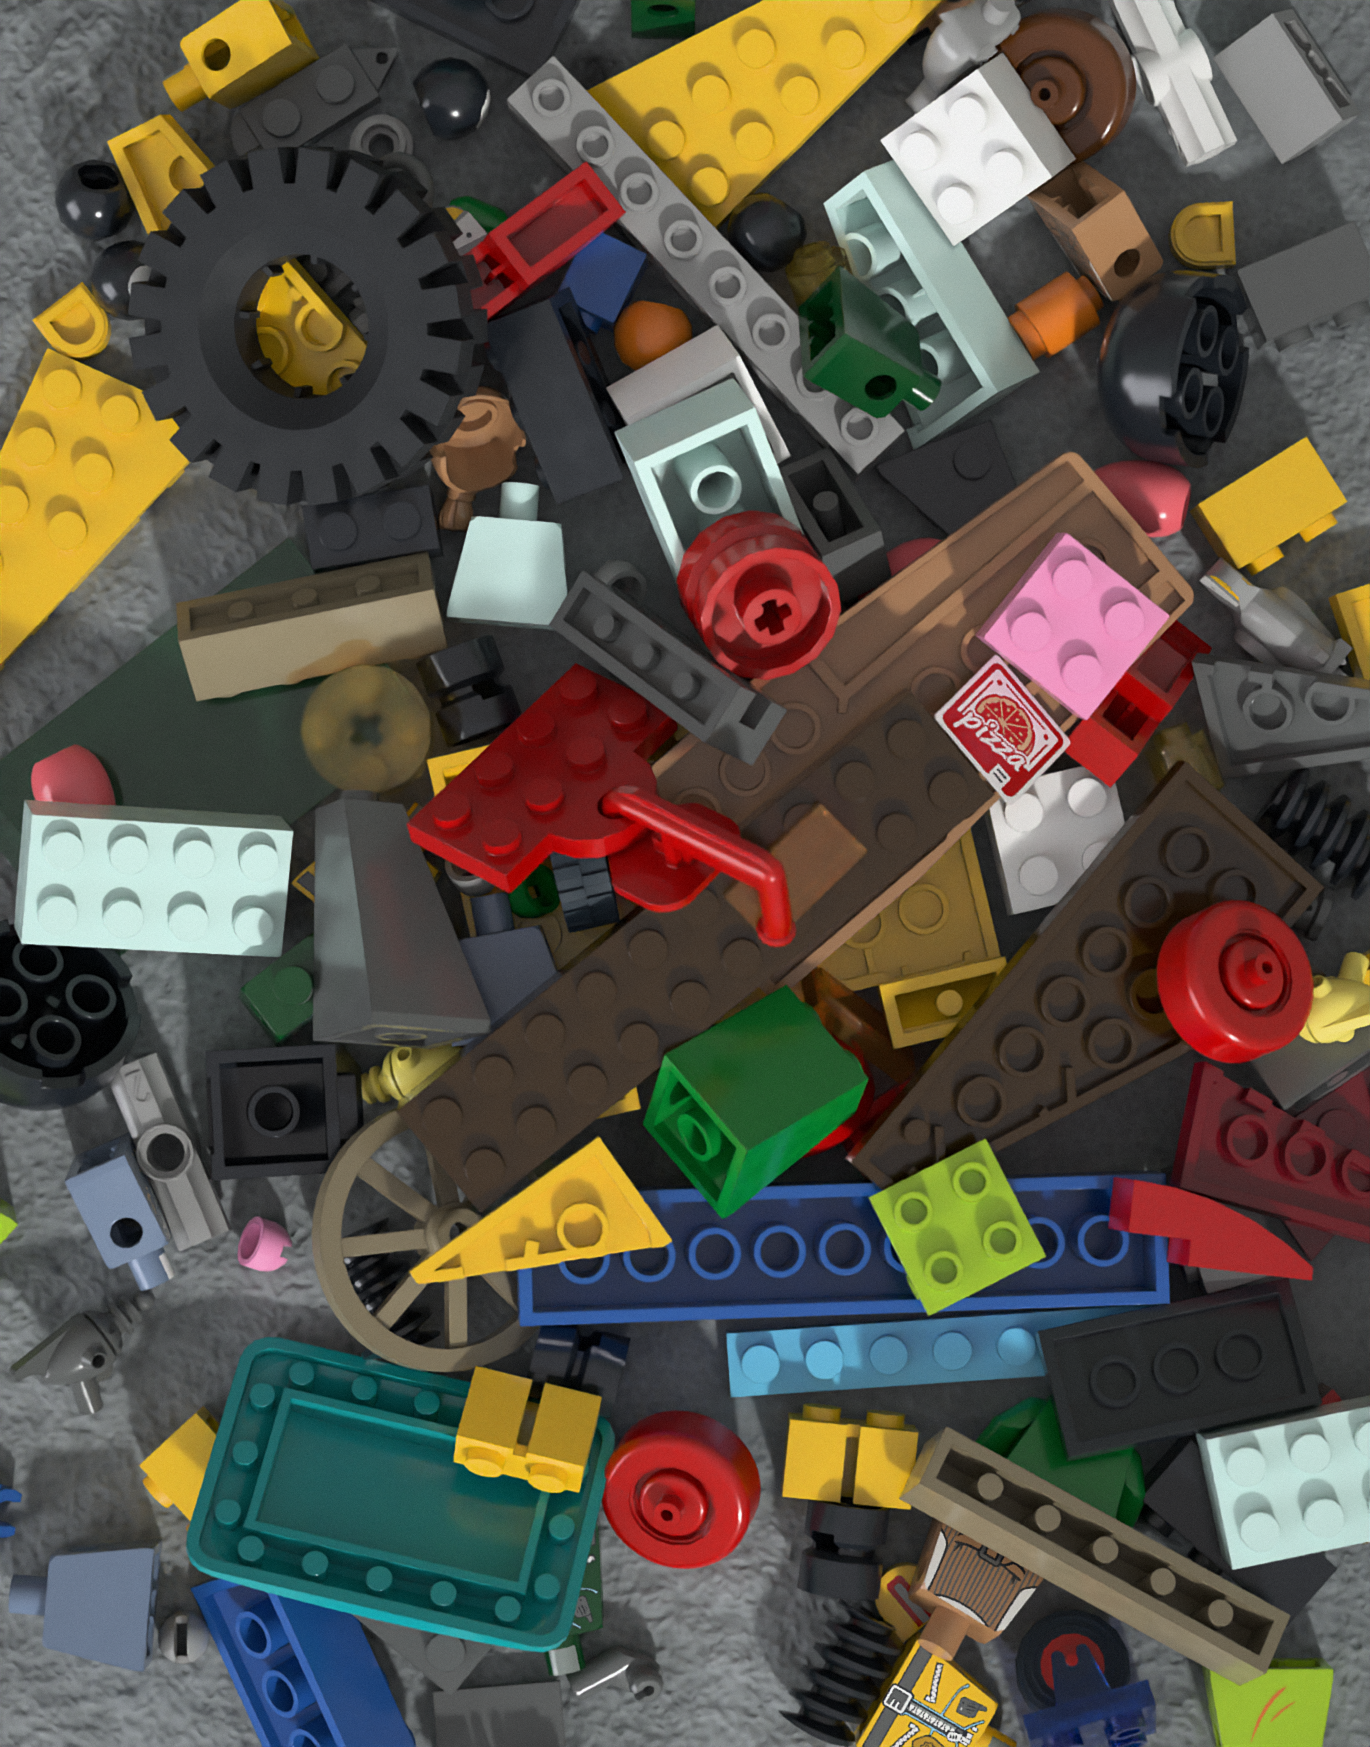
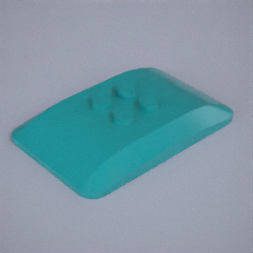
M264 1337L248 1345L239 1358L187 1531L186 1551L190 1562L199 1571L257 1590L423 1631L508 1648L546 1652L562 1644L572 1627L607 1480L604 1469L614 1451L615 1434L611 1424L603 1416H598L579 1493L569 1490L560 1493L541 1491L533 1487L528 1480L504 1474L498 1477L480 1476L469 1471L464 1464L453 1462L456 1435L471 1382L378 1360H363L361 1356L284 1338ZM528 1397L529 1402L540 1404V1400Z

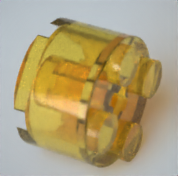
M359 664L336 672L317 687L304 711L301 736L311 764L325 780L343 791L370 790L378 792L380 797L404 790L413 784L428 766L427 759L432 758L434 751L435 722L430 705L425 697L404 676L385 667ZM380 716L383 721L380 723L378 730L384 736L381 743L376 746L366 741L358 747L356 741L360 737V732L355 728L357 723L362 718L372 722Z

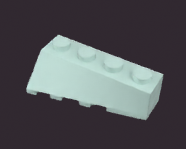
M894 160L863 171L823 203L848 272L915 326L919 332L922 366L942 381L937 398L927 409L918 411L905 402L913 427L906 430L914 450L927 445L997 403L1040 372L962 242L953 246Z

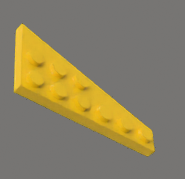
M762 0L587 90V92L718 230L730 218L732 210L747 196L754 194L946 0Z
M170 114L158 115L107 141L148 235L150 231L168 229L172 222L162 212L182 189L202 187L204 182L200 175L215 167ZM293 258L282 265L284 270L282 275L270 277L261 293L257 310L261 311L260 318H256L258 340L265 358L272 360V369L284 381L295 388L310 385L313 387V394L327 395L342 386L340 378L343 375L356 372L364 357L368 341L364 340L363 335L296 258Z
M47 348L0 452V671L19 647L31 635L34 636L49 619L48 616L71 591L74 592L141 520L140 516L167 487L170 488L185 472L184 469L190 463L169 441L178 431V425L173 418L156 421L142 394L143 390Z

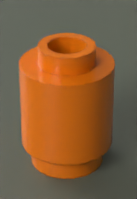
M1065 271L1014 305L1016 312L1007 318L1034 361L1042 355L1047 358L1052 357L1098 327L1100 319L1097 311L1102 309L1104 305L1097 290L1086 276L1082 275L1075 279L1069 272Z

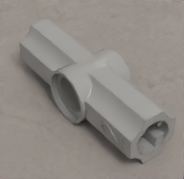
M159 1052L123 1065L109 1084L135 1144L137 1163L150 1180L178 1250L181 1251L231 1230V1225L201 1156L200 1140L194 1130L189 1127ZM164 1133L174 1135L184 1146V1159L176 1169L164 1168L154 1158V1143Z

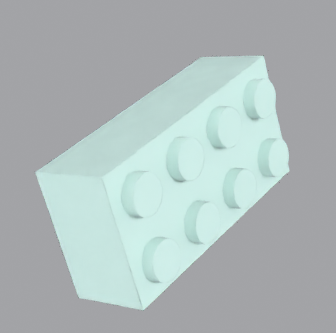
M734 378L615 431L676 585L682 558L686 550L702 530L724 516L748 510L776 513L798 526L803 533L756 408ZM696 631V634L702 647L709 653H711L705 645V643L703 642V640L701 639L698 632Z
M24 800L14 928L21 944L281 957L293 830L281 816Z
M1370 1395L1320 1405L1318 1408L1196 1434L1221 1557L1233 1570L1370 1541Z

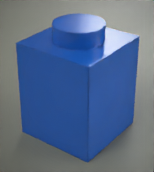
M602 233L575 255L558 291L570 287L589 333L597 335L600 327L614 333L613 327L622 311L629 305L648 267L647 254Z

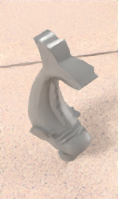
M973 0L966 6L939 15L942 23L930 36L923 56L922 67L925 78L910 96L905 99V102L914 114H917L980 68L983 62L987 63L989 58L998 51L995 46L1000 44L1010 34H1015L1019 28L1018 23L1021 18V14L1015 5V0Z

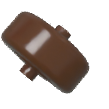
M1049 8L1037 11L1020 19L1018 23L1019 28L1015 34H1010L1000 44L995 46L998 51L989 58L988 62L1004 53L1030 91L1032 102L1044 111L1076 159L1068 165L1070 166L1085 161L1103 150L1117 138L1125 127L1135 102V68L1123 40L1113 28L1098 17L1073 8Z

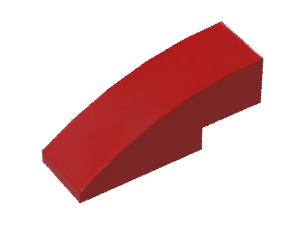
M587 161L489 232L482 242L464 254L474 255L483 286L470 290L473 309H487V322L496 318L535 288L626 213Z
M1176 620L1127 669L1087 721L1080 718L1067 736L1071 744L1064 752L1111 788L1137 758L1158 725L1173 709L1195 676L1192 666L1194 657L1197 653L1209 655L1213 648Z
M1114 1177L1108 1229L1169 1237L1166 1262L1200 1268L1312 1280L1313 1267L1288 1244L1252 1219L1214 1200L1175 1187Z

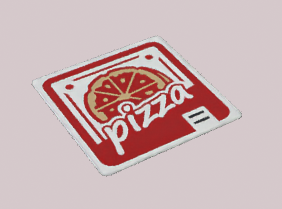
M998 655L993 656L935 714V719L1010 806L1028 790L1071 744L1070 739Z

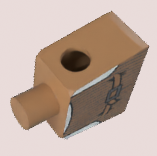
M1084 161L1066 166L1026 195L1080 276H1086L1095 289L1110 301L1118 300L1120 302L1133 287L1161 269L1163 259L1125 191Z
M933 1518L908 1592V1598L911 1602L932 1614L918 1639V1643L929 1653L948 1661L953 1660L965 1635L979 1643H988L1004 1631L1044 1578Z

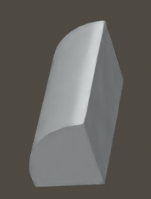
M1293 9L1272 13L1212 58L1281 164L1314 147L1361 115L1359 109Z

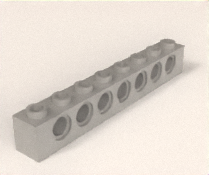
M554 56L507 98L511 118L566 176L587 161L626 212L623 217L613 224L616 230L633 248L647 254L648 264L709 329L719 325L740 355L745 367L822 449L830 447L846 475L854 483L901 441L905 430L890 414L886 417L875 418L803 377L799 321L796 313Z

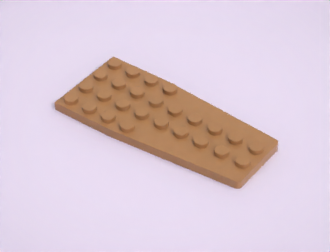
M1074 452L1060 454L839 615L834 636L816 659L793 674L769 680L751 678L749 680L750 683L787 709V712L753 765L704 743L690 731L650 765L656 777L661 798L675 805L684 803L702 804L732 819L738 825L905 688L913 693L994 793V796L760 985L759 987L766 995L771 994L786 984L790 989L919 880L1001 797L935 719V714L993 656L998 655L1064 733L1079 719V717L1072 714L975 636L1057 532L1068 533L1170 616L1135 661L1192 604L1194 592L1191 586L1079 454Z

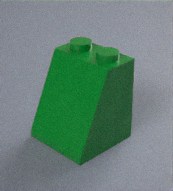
M786 984L666 1053L643 1126L718 1215L724 1219L733 1214L854 1115L869 1078L863 1072V1068L856 1056L849 1050L843 1049L823 1027L821 1019L814 1008L805 1002H801Z

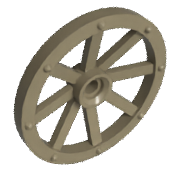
M397 1108L391 1109L365 1124L345 1143L330 1164L321 1183L316 1198L312 1223V1251L321 1288L336 1317L347 1331L373 1353L392 1363L411 1369L432 1372L465 1371L474 1369L476 1366L482 1367L493 1363L524 1344L540 1327L520 1326L517 1307V1280L507 1270L480 1274V1276L516 1312L496 1331L468 1345L467 1277L444 1281L445 1349L430 1348L409 1342L389 1330L428 1283L418 1284L410 1272H408L371 1315L362 1304L349 1279L344 1258L416 1249L421 1256L414 1265L416 1266L451 1241L449 1233L453 1224L457 1226L461 1234L482 1219L481 1213L467 1196L460 1203L456 1183L426 1147L425 1150L437 1202L435 1205L370 1158L385 1142L397 1134L410 1129L396 1112ZM547 1158L527 1175L530 1183L555 1167L550 1158ZM356 1176L417 1220L414 1229L341 1238L345 1203Z

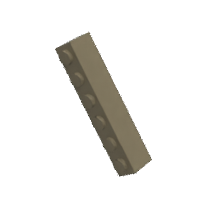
M947 1426L925 1443L899 1497L900 1500L1239 1686L1266 1674L1291 1616Z

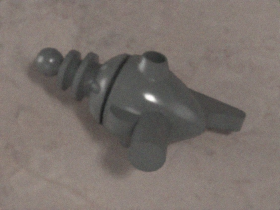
M138 1290L133 1296V1301H129L123 1296L119 1299L121 1303L119 1306L110 1302L107 1305L108 1312L106 1313L86 1310L82 1314L79 1313L71 1317L60 1328L14 1363L9 1369L10 1375L18 1381L30 1375H41L42 1380L49 1385L70 1384L79 1413L89 1415L98 1412L104 1404L96 1381L100 1382L109 1378L113 1371V1363L122 1351V1334L126 1332L131 1335L134 1332L132 1323L137 1322L139 1324L143 1321L139 1311H146L154 1305V1294L150 1290Z

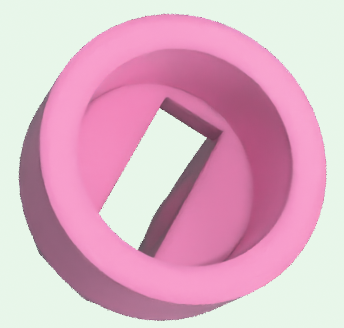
M259 1216L252 1218L240 1237L237 1251L239 1263L243 1266L265 1272L273 1271L283 1266L288 1261V1259L280 1256L283 1246L292 1247V1240L288 1231L271 1220Z

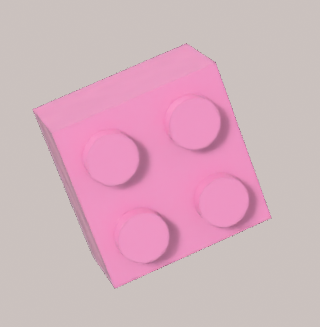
M1057 532L975 636L1072 714L1087 721L1170 616L1068 533Z

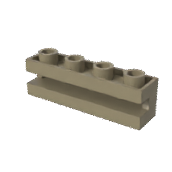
M428 551L176 603L178 642L196 701L216 697H233L245 691L279 684H296L304 679L343 671H359L367 666L406 658L418 659L430 653L448 648L443 611L438 592L435 589Z

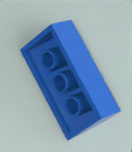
M216 1577L207 1579L190 1588L262 1747H416L414 1735L403 1720L389 1689L387 1676L378 1665L362 1630V1623L352 1614L279 1596Z

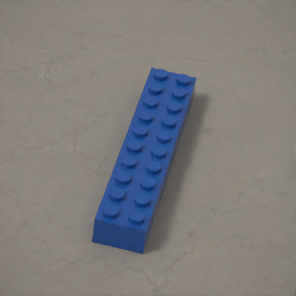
M1153 1170L1005 1175L1046 1257L938 1312L1170 1304L1169 1262H1166L1168 1237L1108 1229L1114 1177L1166 1186V1173ZM869 1179L771 1182L733 1214L724 1219L718 1215L694 1185L635 1187L673 1240L666 1246L607 1254V1256L568 1260L557 1264L517 1270V1307L520 1326L926 1312L921 1300H917L906 1279L907 1273L869 1200V1197L882 1191Z

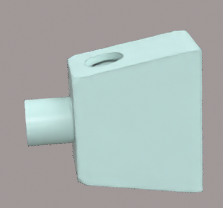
M504 482L501 486L499 518L471 517L447 607V618L450 622L556 631L549 624L568 595L564 537L561 524L537 521L540 486L527 483Z

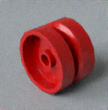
M748 510L724 516L702 530L683 555L677 577L680 605L717 663L739 677L769 680L793 674L816 659L834 636L841 612L838 584L798 526L780 515Z

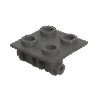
M560 1680L458 1688L452 1696L443 1690L433 1691L437 1747H566Z

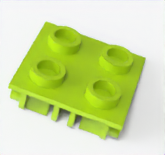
M986 1139L869 1197L907 1273V1282L916 1299L921 1300L928 1316L1046 1257Z

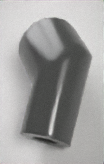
M622 1646L610 1647L587 1660L584 1669L566 1674L574 1693L580 1701L611 1684L634 1693V1697L638 1701L649 1702L660 1695L664 1685L661 1666L651 1656Z

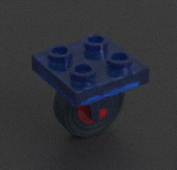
M1081 1610L1057 1611L1037 1621L1021 1639L1015 1659L1017 1686L1028 1707L1034 1711L1022 1716L1027 1747H1142L1148 1743L1147 1735L1157 1733L1156 1703L1149 1681L1146 1679L1129 1684L1131 1670L1128 1649L1118 1631L1100 1616Z

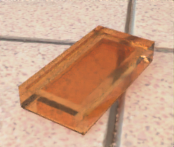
M820 802L769 851L785 868L794 923L868 852ZM738 881L724 897L756 929V923L762 915L758 891Z
M816 967L801 980L804 1001L817 1012L823 1027L899 1084L916 1070L911 1045L893 1049L884 1015L822 967Z

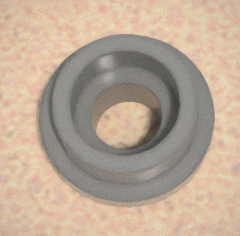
M373 115L364 119L356 126L351 135L350 150H356L373 156L370 152L373 142L380 138H386L394 144L392 153L403 152L413 155V140L408 128L400 120L389 115ZM389 168V169H387V171H389V172H390V171H404V170L399 169V168Z

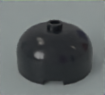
M1172 270L1153 275L1133 287L1119 302L1110 317L1097 356L1098 397L1103 416L1110 430L1134 454L1154 462L1202 468L1208 465L1207 451L1213 442H1227L1240 409L1249 361V347L1239 346L1236 315H1242L1247 307L1239 285L1230 276L1190 270ZM1201 373L1217 375V386L1204 385Z
M8 919L0 921V1103L31 1111H50L71 1107L97 1094L118 1073L137 1038L142 1013H138L136 998L129 983L133 975L126 963L112 948L21 944L14 924L9 925Z

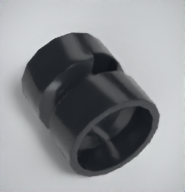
M493 635L478 637L454 645L416 663L428 697L438 699L441 702V707L435 716L448 748L463 745L504 730L522 714L512 686L500 683L499 677L505 670Z
M578 1324L541 1326L527 1376L528 1379H532L529 1397L541 1400L545 1383L601 1396L599 1416L610 1418L631 1338L597 1329L589 1337L581 1334Z
M841 1496L840 1503L808 1499L804 1533L813 1542L812 1546L802 1550L797 1588L812 1594L839 1599H879L884 1561L875 1555V1549L886 1544L890 1508L853 1504V1498Z

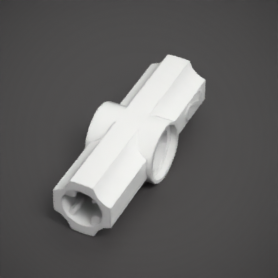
M1108 0L1133 53L1131 58L1138 86L1147 102L1152 107H1158L1168 133L1171 135L1185 167L1199 164L1235 145L1237 142L1236 136L1210 83L1213 75L1205 49L1196 33L1191 28L1185 29L1174 1Z

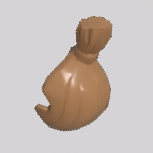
M478 386L475 396L461 399L457 409L465 414L466 417L449 442L434 445L429 450L434 457L431 459V462L439 478L448 486L446 492L448 497L438 515L439 529L467 532L471 517L473 516L472 501H475L476 493L494 488L508 481L518 468L516 463L517 449L524 447L526 444L525 432L518 427L511 414L509 399L501 394L500 391L488 386Z

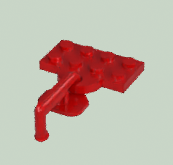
M577 663L407 822L412 842L508 893H511L552 852L573 858H602L609 855L611 879L616 893L648 910L670 912L683 908L693 901L720 872H723L757 889L762 915L756 923V932L763 943L773 947L785 946L793 940L796 933L783 864L768 851L741 838L740 829L732 819L699 803L675 805L660 797L656 777L646 760L678 730L677 722L641 694Z

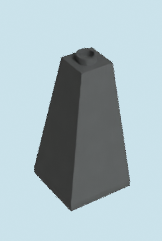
M375 791L340 792L339 800L315 809L313 1040L431 1049L490 1034L491 1019L422 849L411 841L407 822L410 820L404 805L380 802L379 793Z

